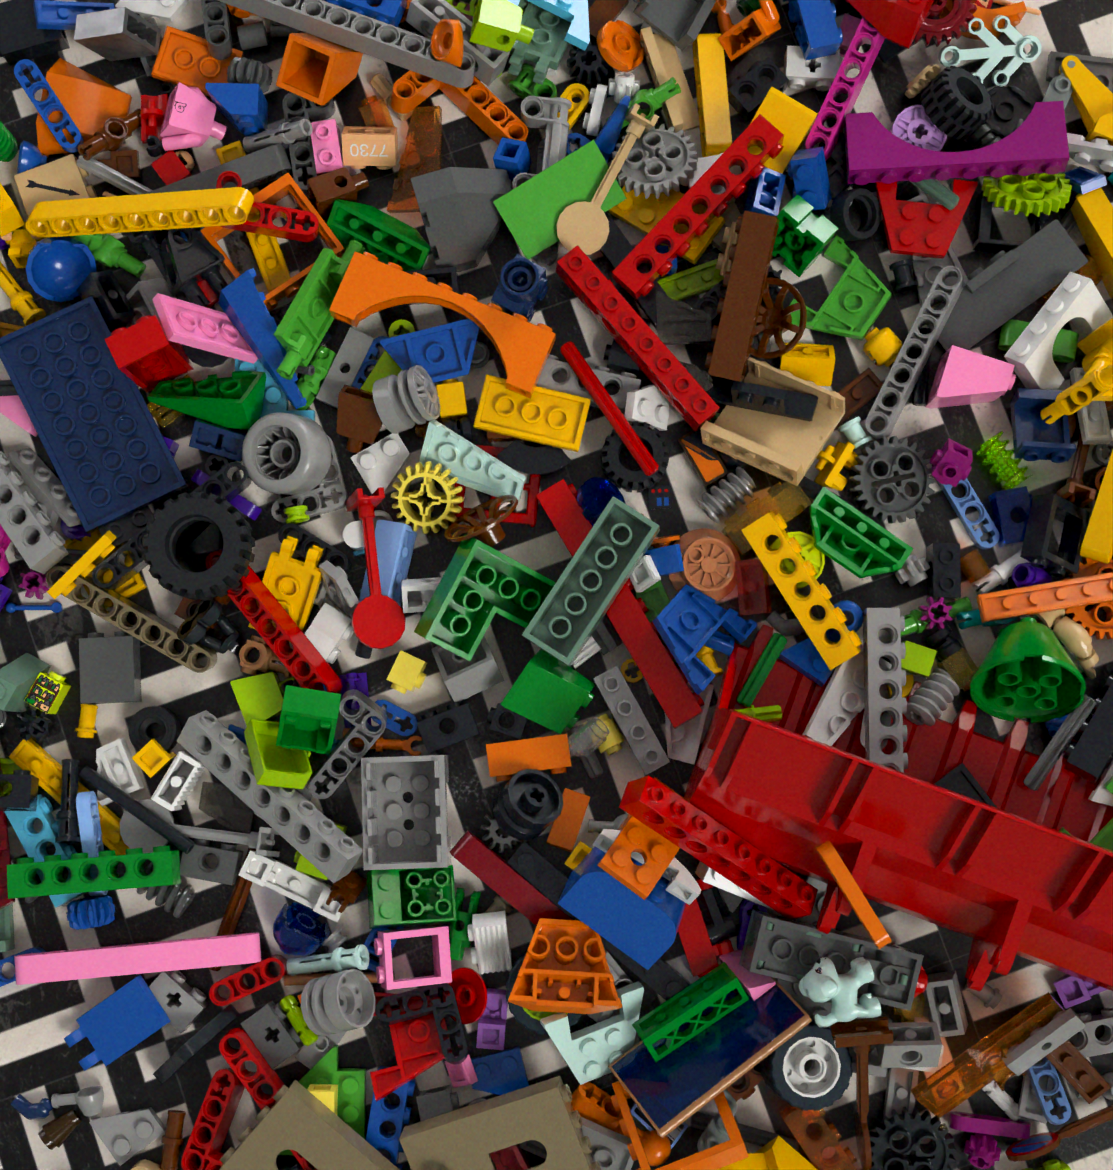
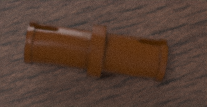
M168 1110L166 1131L161 1139V1142L164 1144L160 1169H178L180 1145L184 1143L182 1131L186 1115L185 1111Z

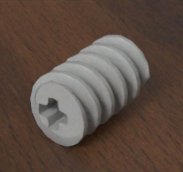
M739 466L735 469L736 475L733 473L727 475L728 482L723 479L719 481L720 489L712 486L710 488L711 495L707 492L702 494L703 502L696 499L706 515L717 524L720 523L718 514L721 513L728 517V507L736 511V501L743 505L746 503L745 494L751 498L754 497L752 489L756 488L755 483L746 471Z
M934 668L929 677L922 682L920 688L908 699L905 717L916 725H934L935 718H939L942 714L941 711L947 709V703L953 702V696L960 693L958 685L948 672L941 668Z

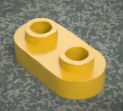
M579 83L569 85L560 96V98L568 99L572 103L571 109L568 110L567 122L570 125L569 130L589 105V91L584 85ZM574 97H579L581 101L579 103H575L572 101V99Z

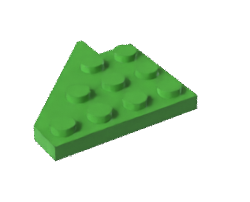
M334 1045L298 1082L306 1089H308L310 1084L338 1085L337 1116L366 1140V1068H338V1045ZM290 1149L281 1151L278 1155L293 1154Z

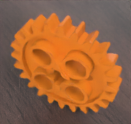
M1082 557L1083 563H1079L1078 573L1067 574L1070 578H1063L1060 581L1101 574L1102 570L1107 573L1113 572V559L1111 558L1110 562L1106 564ZM1113 601L1097 603L1088 612L1085 611V607L1088 605L1065 609V614H1070L1072 616L1070 619L1083 626L1090 637L1095 632L1097 640L1103 639L1104 635H1106L1108 640L1113 639ZM1099 608L1106 612L1107 617L1104 622L1097 617Z

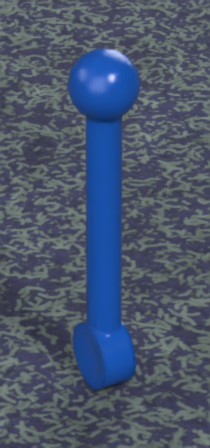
M10 602L5 607L9 613H13L15 610H52L55 613H60L63 610V606L59 602H54L52 605H15Z

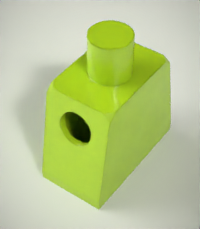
M479 0L474 11L469 41L509 52L516 40L529 45L534 29L521 24L523 10L510 1Z
M269 672L231 681L230 684L246 725H248L250 719L271 721L279 716L284 700V694L280 687L284 682L291 679L293 681L295 678L291 677L280 681L276 672Z

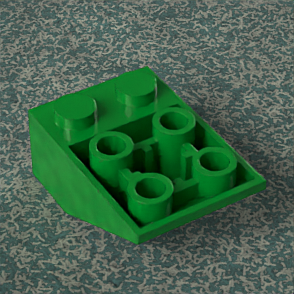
M453 865L443 868L370 870L367 873L369 929L457 920Z

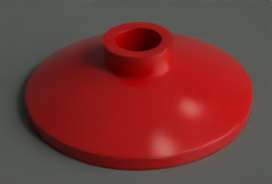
M466 967L455 969L452 971V982L447 984L453 988L462 1024H470L477 1021L485 1011L487 1004L486 986L482 977L475 970ZM443 990V1003L446 1002V997H447V996H450V993H449V994H445V993H444V990Z

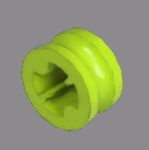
M300 505L284 509V514L288 516L285 520L286 524H297L310 520L309 515H306L308 506Z

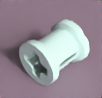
M856 417L838 428L840 432L845 434L848 441L855 446L853 451L872 441L871 436H867L860 424V417Z

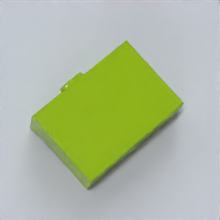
M250 719L244 731V736L257 785L304 789L313 773L309 762L311 751L276 746L279 722Z

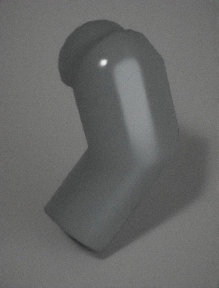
M774 610L766 618V621L783 636L800 635L805 631L797 617L796 619L785 620Z

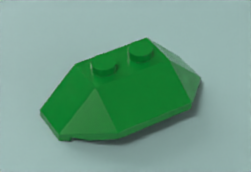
M336 199L327 221L328 227L345 250L350 240H356L363 245L362 247L365 248L364 252L375 255L378 261L382 263H395L401 266L403 271L422 270L431 248L417 229L371 205Z
M825 487L821 489L809 507L815 548L858 578L900 570L914 549Z

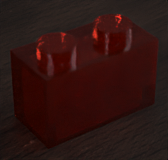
M760 559L735 561L740 616L772 613L768 572Z

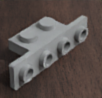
M31 448L9 453L8 459L22 474L21 478L24 481L22 486L37 499L35 505L50 518L51 523L49 525L51 527L56 526L58 517L69 527L82 524L62 482Z

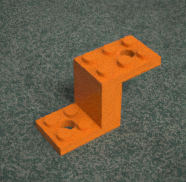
M656 777L653 778V779H655L656 781H658L659 783H661L662 785H664L665 787H667L668 789H670L671 791H673L674 793H676L674 790H672L670 787H668L666 784H664V783H663L662 781H660L658 778H656ZM628 814L618 828L621 832L600 860L598 866L645 900L680 847ZM632 852H638L643 856V865L639 866L632 862Z

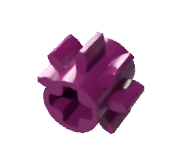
M30 569L29 573L20 574L23 580L22 584L18 585V587L27 590L25 597L32 598L35 594L37 599L43 600V594L50 589L46 582L47 572L42 574ZM35 579L40 583L39 587H36L33 583Z
M932 597L926 598L928 605L918 606V609L922 611V617L918 621L924 620L927 623V630L932 629L934 624H936L939 630L944 629L943 621L953 620L952 617L948 616L949 610L953 607L946 606L943 603L944 597L939 598L935 603ZM937 608L936 613L939 614L940 617L933 619L934 614L931 612V610Z
M976 1133L971 1135L970 1140H966L964 1153L969 1154L968 1160L973 1166L980 1169H988L994 1166L995 1161L1000 1160L1001 1148L997 1147V1141L992 1135Z

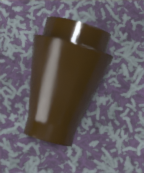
M72 1108L67 1113L42 1126L43 1129L38 1132V1135L50 1150H53L56 1146L59 1148L77 1125L82 1122V1119Z

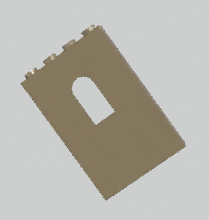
M560 1076L403 1128L399 1138L411 1170H495L489 1153L529 1140H535L543 1144L547 1151V1157L542 1164L526 1170H601L598 1161L594 1162L592 1159L590 1139L588 1136L583 1135L580 1128L582 1127L581 1116L578 1110H573L571 1105L572 1094L568 1084H563Z
M296 1080L289 1087L284 1084L273 1097L276 1100L275 1104L271 1108L266 1105L255 1118L258 1121L257 1125L253 1129L248 1126L237 1139L241 1143L236 1149L231 1146L220 1159L223 1165L219 1169L278 1170L276 1165L278 1154L283 1150L290 1149L298 1152L317 1170H399Z

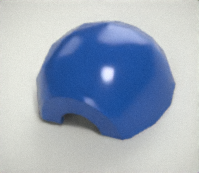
M68 237L41 239L29 251L26 263L27 279L34 291L47 300L57 302L74 300L79 295L77 288L89 273L96 272L95 258L89 248L81 241Z

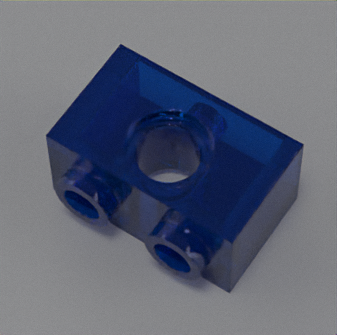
M1027 486L996 491L989 495L994 524L999 532V548L1023 544L1033 500L1031 492L1028 493ZM1012 510L1020 514V523L1012 521L1010 517Z

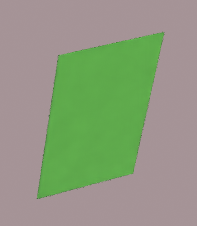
M594 140L493 201L525 258L528 260L559 241L556 224L559 215L566 207L575 202H591L609 168ZM616 179L601 205V210L604 212L627 199Z

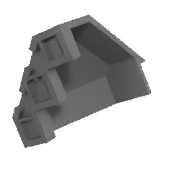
M448 167L411 178L436 268L456 267L457 272L477 267L504 223L493 201L513 190L508 171L504 169Z

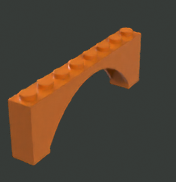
M354 252L329 309L333 318L357 327L359 321L383 309L402 304L427 303L452 309L474 322L491 340L505 368L507 376L505 381L506 389L531 399L555 342L556 333L552 332V328L541 323L537 325L529 323L526 317L517 313L510 315L502 312L503 309L496 304L488 303L485 305L480 303L475 296L469 293L461 295L453 292V289L447 284L438 282L436 285L427 281V277L420 273L413 272V274L404 272L403 268L395 263H382L371 253L363 252V254Z

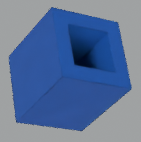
M501 138L493 161L496 169L507 170L510 180L513 181L516 175L528 172L532 163L527 142Z

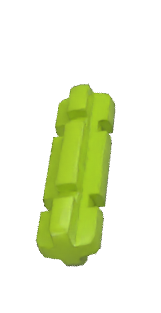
M287 995L281 999L280 1006L284 1012H287L286 1016L296 1033L301 1034L299 1038L305 1046H310L318 1040V1035L308 1028L303 1019L301 1007L297 1006L298 1002L295 997Z

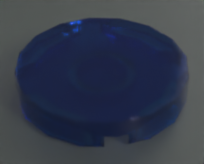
M593 477L585 481L577 491L578 505H581L584 510L582 514L593 525L613 496L625 503V500L614 484L601 477Z

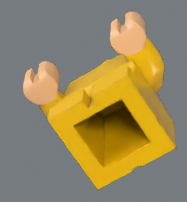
M25 225L22 226V229L14 230L13 234L10 232L1 237L2 240H5L10 245L8 256L17 269L26 268L29 251L38 241L43 239L30 234Z

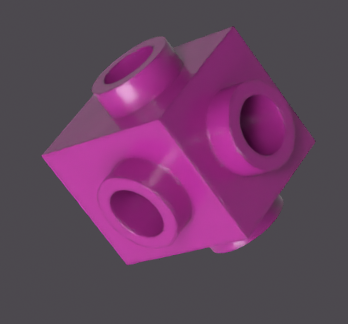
M948 438L942 449H937L930 459V464H932L931 475L941 484H950L956 487L959 481H964L971 471L972 466L970 465L973 462V450Z

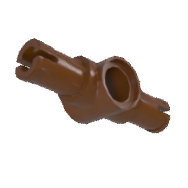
M136 109L125 118H108L103 128L94 133V137L78 145L79 154L87 153L83 158L88 161L103 150H118L124 140L131 137L132 132L141 127V116H139L141 109Z

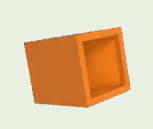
M290 33L276 86L321 106L325 105L357 77L363 53L308 33Z

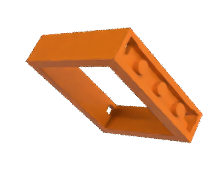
M286 173L253 195L254 202L273 205L289 194L300 210L312 212L317 216L319 236L327 247L333 250L337 257H342L345 248L289 173ZM250 213L247 220H251L258 214ZM220 226L204 227L200 230L201 236L224 256L225 260L222 266L234 281L241 274L217 243V241L234 230ZM314 263L265 295L266 299L263 302L268 312L276 308L278 301L284 297L290 298L298 293L299 287L302 286Z
M706 1047L685 1055L697 1071L702 1070L710 1087L719 1081ZM671 1060L632 1075L630 1078L639 1090L644 1093L686 1075ZM619 1081L614 1082L612 1086L615 1095L610 1097L616 1113L622 1112L623 1118L619 1120L624 1136L630 1135L632 1143L627 1144L631 1158L633 1161L638 1160L641 1167L636 1170H651L626 1100L631 1097ZM724 1092L714 1098V1102L729 1140L655 1170H717L749 1157Z

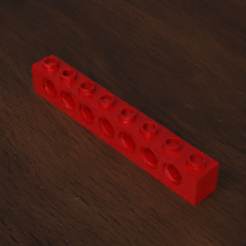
M759 114L612 271L613 279L636 300L640 295L646 296L654 287L653 281L659 275L664 277L673 266L671 262L677 256H684L691 247L690 242L696 236L700 238L710 227L708 223L714 216L719 218L726 211L729 200L733 196L738 198L747 187L745 183L751 177L755 179L761 174L765 168L763 164L770 157L774 159L778 156L784 147L782 146L784 135ZM752 146H758L762 152L758 155H753L749 153L748 149ZM738 165L744 171L741 174L735 175L729 169L732 166ZM715 185H721L725 188V191L722 194H714L711 188ZM701 204L707 208V211L703 214H696L692 209L694 206ZM679 224H684L689 229L684 234H678L674 231V228ZM659 244H667L670 250L665 254L658 253L655 249ZM642 263H648L652 267L645 274L637 270L638 266Z
M578 245L557 261L556 273L695 432L703 426L705 421H709L716 415L720 407Z
M649 775L627 783L619 808L788 920L811 915L818 889Z

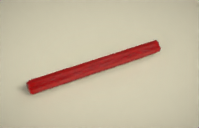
M569 341L560 347L562 355L645 475L650 476L654 474L659 468L658 464L573 342Z

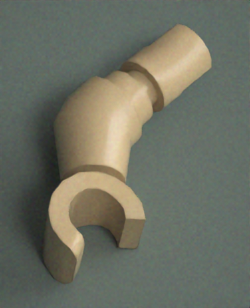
M1064 609L1034 614L1041 619L1038 623L1050 629L1053 628L1052 631L1055 636L1064 644L1068 652L1073 653L1077 657V661L1089 679L1096 678V671L1093 666L1099 662V656L1093 649L1092 639L1086 629L1069 617H1063L1065 615Z

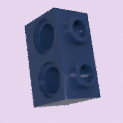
M197 419L194 423L189 447L241 462L243 441L248 429L225 428L202 419Z

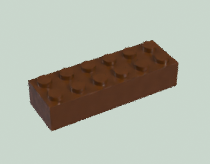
M745 210L743 217L738 216L735 232L739 234L737 244L732 243L729 260L733 261L731 272L726 271L723 281V287L727 288L725 299L720 298L717 308V314L721 315L719 326L714 325L711 335V341L715 342L713 352H708L705 368L709 369L708 375L744 381L780 222L775 216Z

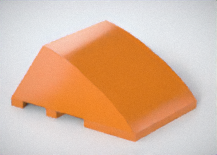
M61 58L47 71L45 79L79 129L84 142L94 137V133L103 128L108 118H125L128 116L132 100L131 95ZM43 89L41 101H45L49 96V92ZM54 111L49 116V121L52 123H59L63 119V113L60 111ZM38 112L36 120L38 149L42 155H47L48 157V155L60 153L64 155L72 154L60 146ZM67 128L63 129L62 132L67 141L73 144L75 142L74 137L70 135Z
M540 918L508 1002L532 1011L594 1014L622 1008L621 1000L618 998L614 985V978L610 973L605 957L606 953L600 935L582 921Z

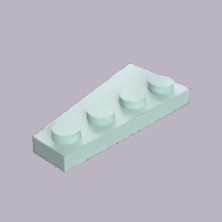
M429 421L419 459L423 467L427 461H431L433 469L440 463L442 464L441 472L443 473L448 468L451 469L448 478L451 480L453 477H458L456 482L458 484L494 497L514 495L518 502L520 501L526 481L525 476L438 421Z

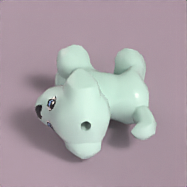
M821 957L817 959L805 977L800 980L799 989L803 996L809 997L812 1001L818 1003L832 1000L831 1013L826 1016L815 1015V1023L819 1027H829L837 1022H849L857 1017L875 1018L881 1016L880 1002L877 997L872 998L871 993L863 994L857 1002L859 987L874 981L872 966L864 957L852 960L850 962L851 970L845 974H837L834 963L828 957Z

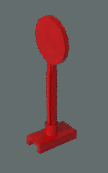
M384 487L377 488L371 496L363 495L362 488L356 489L346 500V512L358 511L359 519L362 523L369 597H366L357 604L352 613L351 625L354 635L359 641L375 649L387 648L396 643L405 630L406 621L403 609L399 604L388 596L381 594L373 518H375L374 508L385 498Z

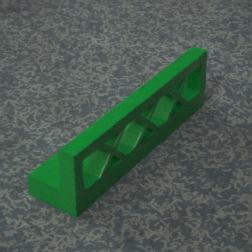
M724 962L634 1022L632 1026L655 1062H658L748 1001L749 998L736 975ZM736 988L739 994L730 1001H726V995ZM709 1006L714 1007L712 1013L707 1016H701L704 1009ZM685 1022L690 1023L687 1030L678 1032L679 1026ZM661 1038H667L666 1043L655 1051L652 1044Z

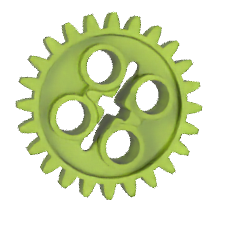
M1035 173L1028 176L1017 174L998 178L984 176L982 190L984 191L983 196L988 197V202H995L994 207L1004 206L1003 211L1006 212L1011 209L1014 210L1015 215L1019 212H1024L1025 216H1029V213H1034L1039 217L1040 212L1050 215L1051 211L1059 212V208H1065L1066 203L1069 202L1072 185H1069L1070 179H1065V174L1063 173L1052 175Z

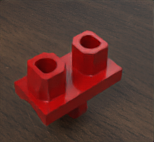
M167 94L159 96L141 95V141L143 144L147 143L149 136H156L160 141L163 138L160 137V132L169 99Z

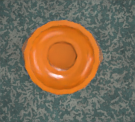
M441 19L436 24L431 36L432 54L439 61L461 68L463 60V31L459 19Z

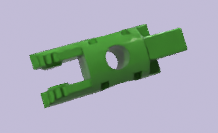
M321 346L309 362V365L315 367V373L312 376L302 374L299 378L297 386L303 398H306L307 403L306 406L300 407L297 410H308L310 405H312L337 355L331 349Z

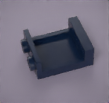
M1017 389L1010 401L1014 458L1026 461L1051 460L1054 463L1069 461L1076 451V445L1070 444L1068 415H1063L1052 424L1045 423L1051 415L1044 420L1040 416L1041 410L1054 403L1057 395L1063 391Z

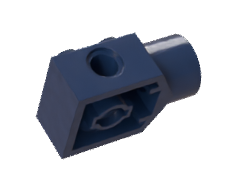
M517 254L514 259L508 261L502 268L501 279L493 294L491 303L503 309L502 312L510 315L513 313L520 314L528 319L527 322H530L535 313V309H533L537 300L542 301L548 291V286H546L548 279H546V269Z

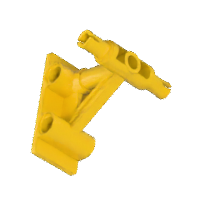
M1113 318L1077 343V346L1086 354L1082 361L1085 375L1078 382L1058 394L1054 403L1041 410L1040 416L1042 420L1051 415L1045 423L1052 424L1063 415H1072L1084 406L1089 405L1092 401H1113Z

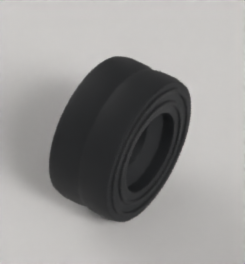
M149 706L139 710L129 724L128 732L132 745L140 751L153 739L148 734L149 726L152 723H158L162 728V733L155 740L167 752L172 750L178 743L177 739L181 734V726L177 716L169 709L158 706Z

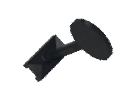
M141 231L138 236L133 232H127L126 234L130 241L140 251L144 249L148 256L151 255L167 282L159 253L160 244L158 240L163 238L160 231ZM184 292L175 295L177 299L190 302ZM182 344L187 357L193 363L202 367L213 368L224 364L230 358Z

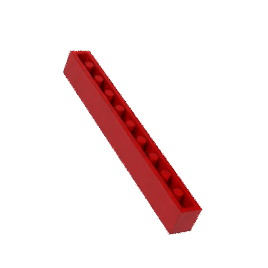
M562 479L537 494L536 497L573 557L592 529L590 521L594 519L586 506L581 508L576 499L580 495L572 483L567 485L565 480ZM629 578L606 612V615L674 729L702 714L701 706L705 704L700 695H697L695 692L692 693L686 684L688 683L687 678L681 668L677 669L673 662L675 658L667 645L664 646L659 639L660 634L653 622H649L645 613L649 610L641 597L635 599L631 590L634 589V586Z

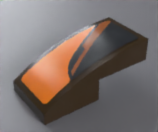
M701 427L696 432L693 430L677 439L679 446L691 462L693 470L706 489L727 477L729 473L716 450L702 443Z

